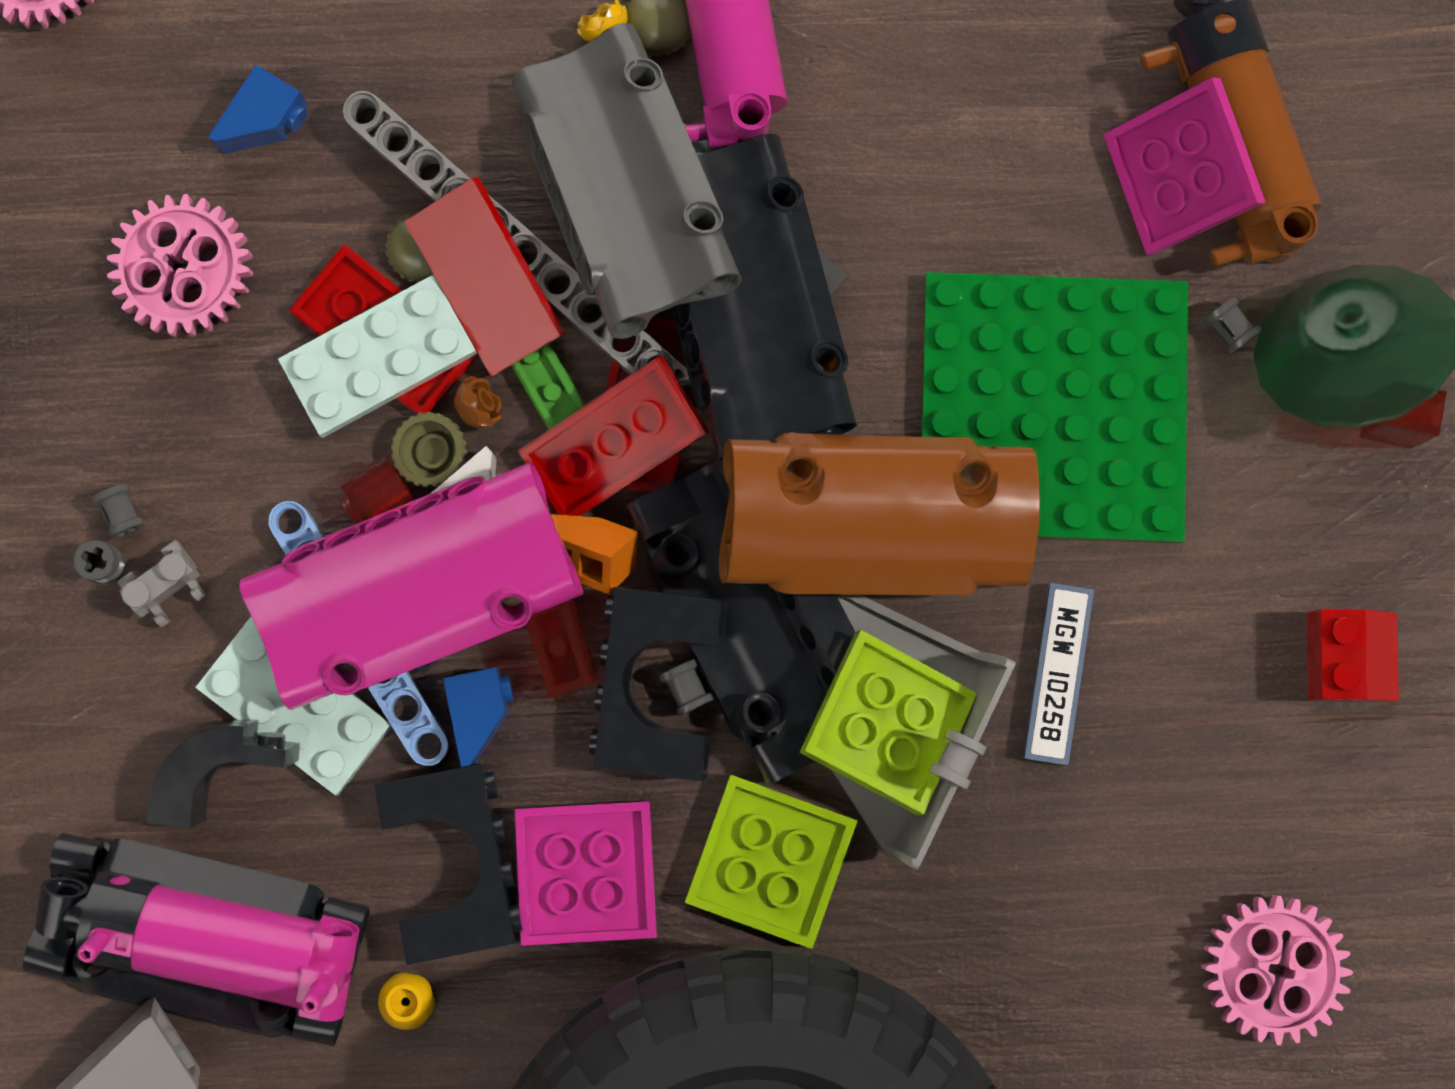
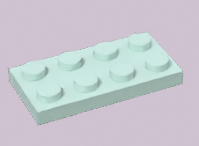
M433 274L280 357L278 360L319 436L324 438L471 358L477 352Z
M252 617L249 618L195 687L237 720H258L257 735L262 732L281 733L286 735L285 741L300 743L299 760L294 764L335 796L340 795L392 727L386 718L354 694L345 696L334 693L297 709L289 710L279 696L264 643Z

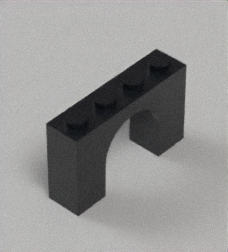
M615 587L614 595L608 596L605 607L606 622H611L609 640H603L600 650V665L605 666L604 683L598 684L594 701L595 710L600 711L598 729L594 728L592 730L589 743L590 755H595L594 767L699 782L708 777L713 733L662 726L647 718L634 701L631 690V674L634 664L641 653L650 645L661 640L713 646L722 645L728 608L727 599L630 587Z
M478 764L374 785L382 830L430 820L447 821L466 831L474 841L480 856L478 882L469 897L461 904L447 909L407 916L398 920L406 965L515 944L518 941L517 932L523 931L519 904L512 906L509 892L510 887L516 886L511 860L504 861L501 843L507 842L506 826L502 815L495 816L492 799L499 798L495 772H487L486 764Z

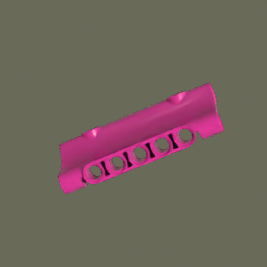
M532 462L494 476L487 481L482 476L463 480L312 541L287 554L283 558L282 564H276L246 576L240 580L239 584L243 600L264 643L279 696L289 710L297 709L334 693L345 696L354 694L359 690L508 631L521 628L527 624L531 615L583 595L579 576L555 527L547 505L544 485ZM512 596L517 597L522 602L512 606L505 604L502 599ZM347 663L354 666L355 669L350 671L342 670L337 664Z

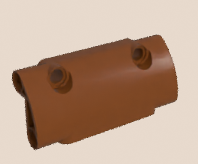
M794 432L784 433L772 443L769 440L728 439L725 443L723 450V473L730 489L719 551V575L722 583L768 584L775 591L786 594L970 595L976 591L978 585L1026 586L1029 583L1036 554L1040 506L1038 463L1036 453L1032 447L992 446L989 448L988 446H978L977 442L967 437L800 434Z

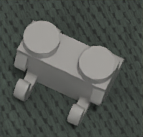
M176 539L161 549L164 555L162 560L144 574L137 577L131 571L117 581L121 587L119 592L124 602L130 606L133 612L140 617H144L149 613V609L155 616L153 619L160 627H164L170 620L159 604L186 584L191 589V595L197 601L206 596L196 580L201 576L196 570L198 567Z

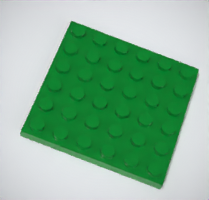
M926 272L921 437H967L977 442L978 446H988L989 448L992 446L1032 447L1037 456L1039 475L1038 539L1153 543L1185 542L1188 281Z

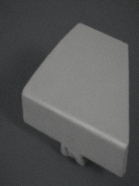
M836 594L855 632L863 630L978 693L961 732L948 730L945 738L949 741L938 764L933 763L929 770L930 773L939 777L940 780L924 815L917 816L832 770L882 852L917 870L926 855L957 787L967 790L971 783L967 779L978 755L983 756L987 749L979 741L1016 663L1004 656L978 651L862 595Z

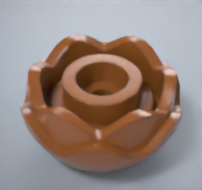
M470 376L460 383L454 398L455 407L460 418L467 425L477 429L492 428L502 418L499 414L501 400L496 394L491 392L489 381Z

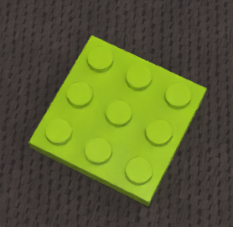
M859 630L855 632L799 753L917 816L924 815L940 780L939 777L930 773L929 770L933 763L938 764L949 741L945 738L948 730L961 732L978 693L867 632Z
M730 775L685 903L812 949L857 820Z

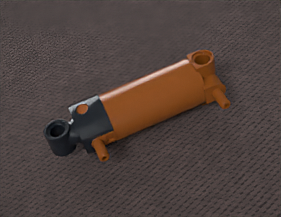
M1174 0V5L1178 12L1187 18L1176 24L1168 32L1171 45L1141 54V66L1147 71L1175 62L1183 84L1188 85L1189 89L1212 77L1221 78L1266 203L1235 217L1239 228L1235 233L1237 242L1212 249L1209 253L1210 261L1214 266L1244 258L1248 265L1263 260L1272 264L1284 263L1316 234L1318 220L1315 211L1321 208L1322 203L1268 55L1269 49L1253 4L1250 0H1232L1228 2L1224 0Z

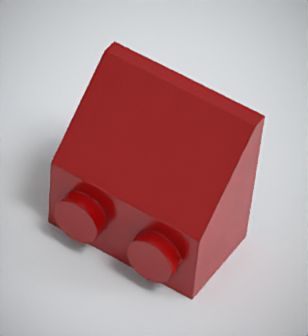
M1318 609L1307 612L1308 701L1399 702L1397 613L1368 609Z

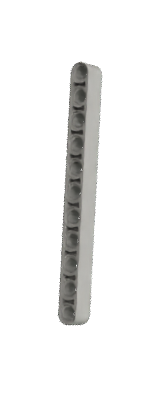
M358 91L350 95L343 106L344 119L356 134L433 202L470 179L376 95L368 91ZM369 108L376 109V115L372 121L366 124L358 123L359 116L364 110ZM399 136L408 137V143L403 150L390 152V144L395 138ZM430 164L440 165V172L434 179L422 180L421 175L425 167ZM490 196L520 252L526 248H535L537 250V258L528 266L549 304L629 375L655 358L663 356L684 391L692 390L687 368L645 331L636 334L634 347L628 352L623 353L614 350L613 346L616 338L610 335L603 315L595 323L583 322L581 315L584 308L592 304L598 305L596 294L588 295L583 288L578 273ZM559 276L570 278V286L563 294L555 295L549 292V285L554 278ZM696 408L702 420L707 417L708 413H702Z

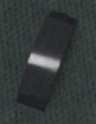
M251 719L225 722L189 737L168 755L157 771L149 794L146 823L183 828L194 827L206 820L209 787L215 773L223 764L241 762L285 768L299 760L300 743L285 741L286 735L273 732L258 733L257 738L258 720Z

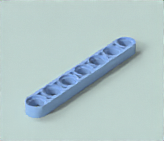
M284 501L277 504L271 510L269 527L286 555L298 547L324 537L313 517L304 506L294 501ZM287 510H297L302 517L300 529L292 534L283 533L279 527V518ZM408 671L393 677L389 682L384 684L377 683L368 687L407 752L416 763L423 766H435L447 758L450 752L449 737ZM404 695L412 696L418 704L416 716L409 721L399 720L394 713L396 700ZM426 733L437 735L442 743L440 753L432 759L422 757L417 750L419 738Z

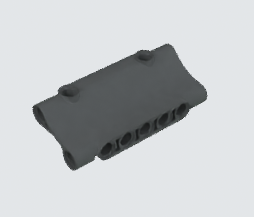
M629 23L614 25L583 47L562 57L526 66L514 75L512 85L524 113V132L528 147L583 288L588 295L596 294L601 313L613 338L624 339L640 333L646 328L654 315L673 306L719 297L739 286L741 275L721 230L724 220L723 213L711 190L664 79L662 70L658 64L649 59L634 25Z

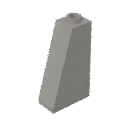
M153 997L134 1012L55 1089H198L200 1067L155 997Z

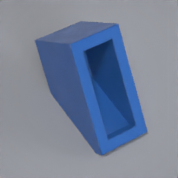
M255 65L208 138L224 154L284 141L291 131L296 132L303 124L307 115L306 107L308 104L300 91L258 65Z
M497 667L443 678L461 767L476 765L509 714L508 702L515 701L510 676H502L501 669Z

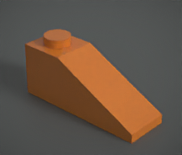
M551 514L581 584L610 594L615 587L620 585L636 569L638 531L598 517Z

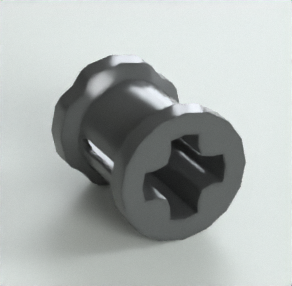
M1235 296L1217 308L1203 321L1207 326L1212 325L1228 344L1227 351L1230 355L1262 331L1259 325L1253 326L1238 308L1237 304L1239 301Z
M128 484L110 487L91 498L93 506L100 508L109 530L106 534L109 540L126 537L146 526L144 519L137 516L128 496L131 490Z
M98 540L87 541L81 544L74 556V567L78 574L83 578L103 584L118 580L126 567L122 551L115 546ZM97 555L107 561L104 569L99 568L97 564L93 563Z
M694 659L659 676L662 683L668 684L678 705V708L675 710L678 717L714 700L711 693H705L694 670L697 666Z

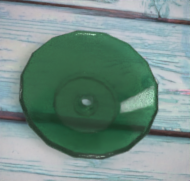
M1353 265L1315 276L1285 295L1261 324L1260 328L1262 331L1258 335L1253 354L1261 388L1284 412L1318 426L1364 427L1403 416L1433 397L1454 371L1455 302L1428 277L1397 266Z

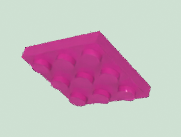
M1212 77L1103 134L1146 255L1160 253L1266 203L1221 78Z
M650 801L515 809L519 911L523 931H520L521 946L657 938Z

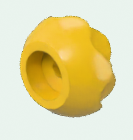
M614 0L613 4H601L595 13L583 15L580 18V21L577 23L579 27L577 29L578 34L587 42H591L612 26L627 23L626 6H622L619 0Z
M402 972L392 976L383 985L378 996V1007L381 1016L390 1026L402 1030H412L423 1025L431 1016L435 1008V998L429 982L424 977ZM405 997L410 1000L408 1006L402 1004V999Z

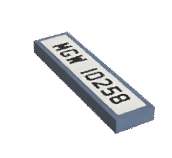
M1056 583L1048 584L1023 759L1069 766L1094 596L1093 589Z

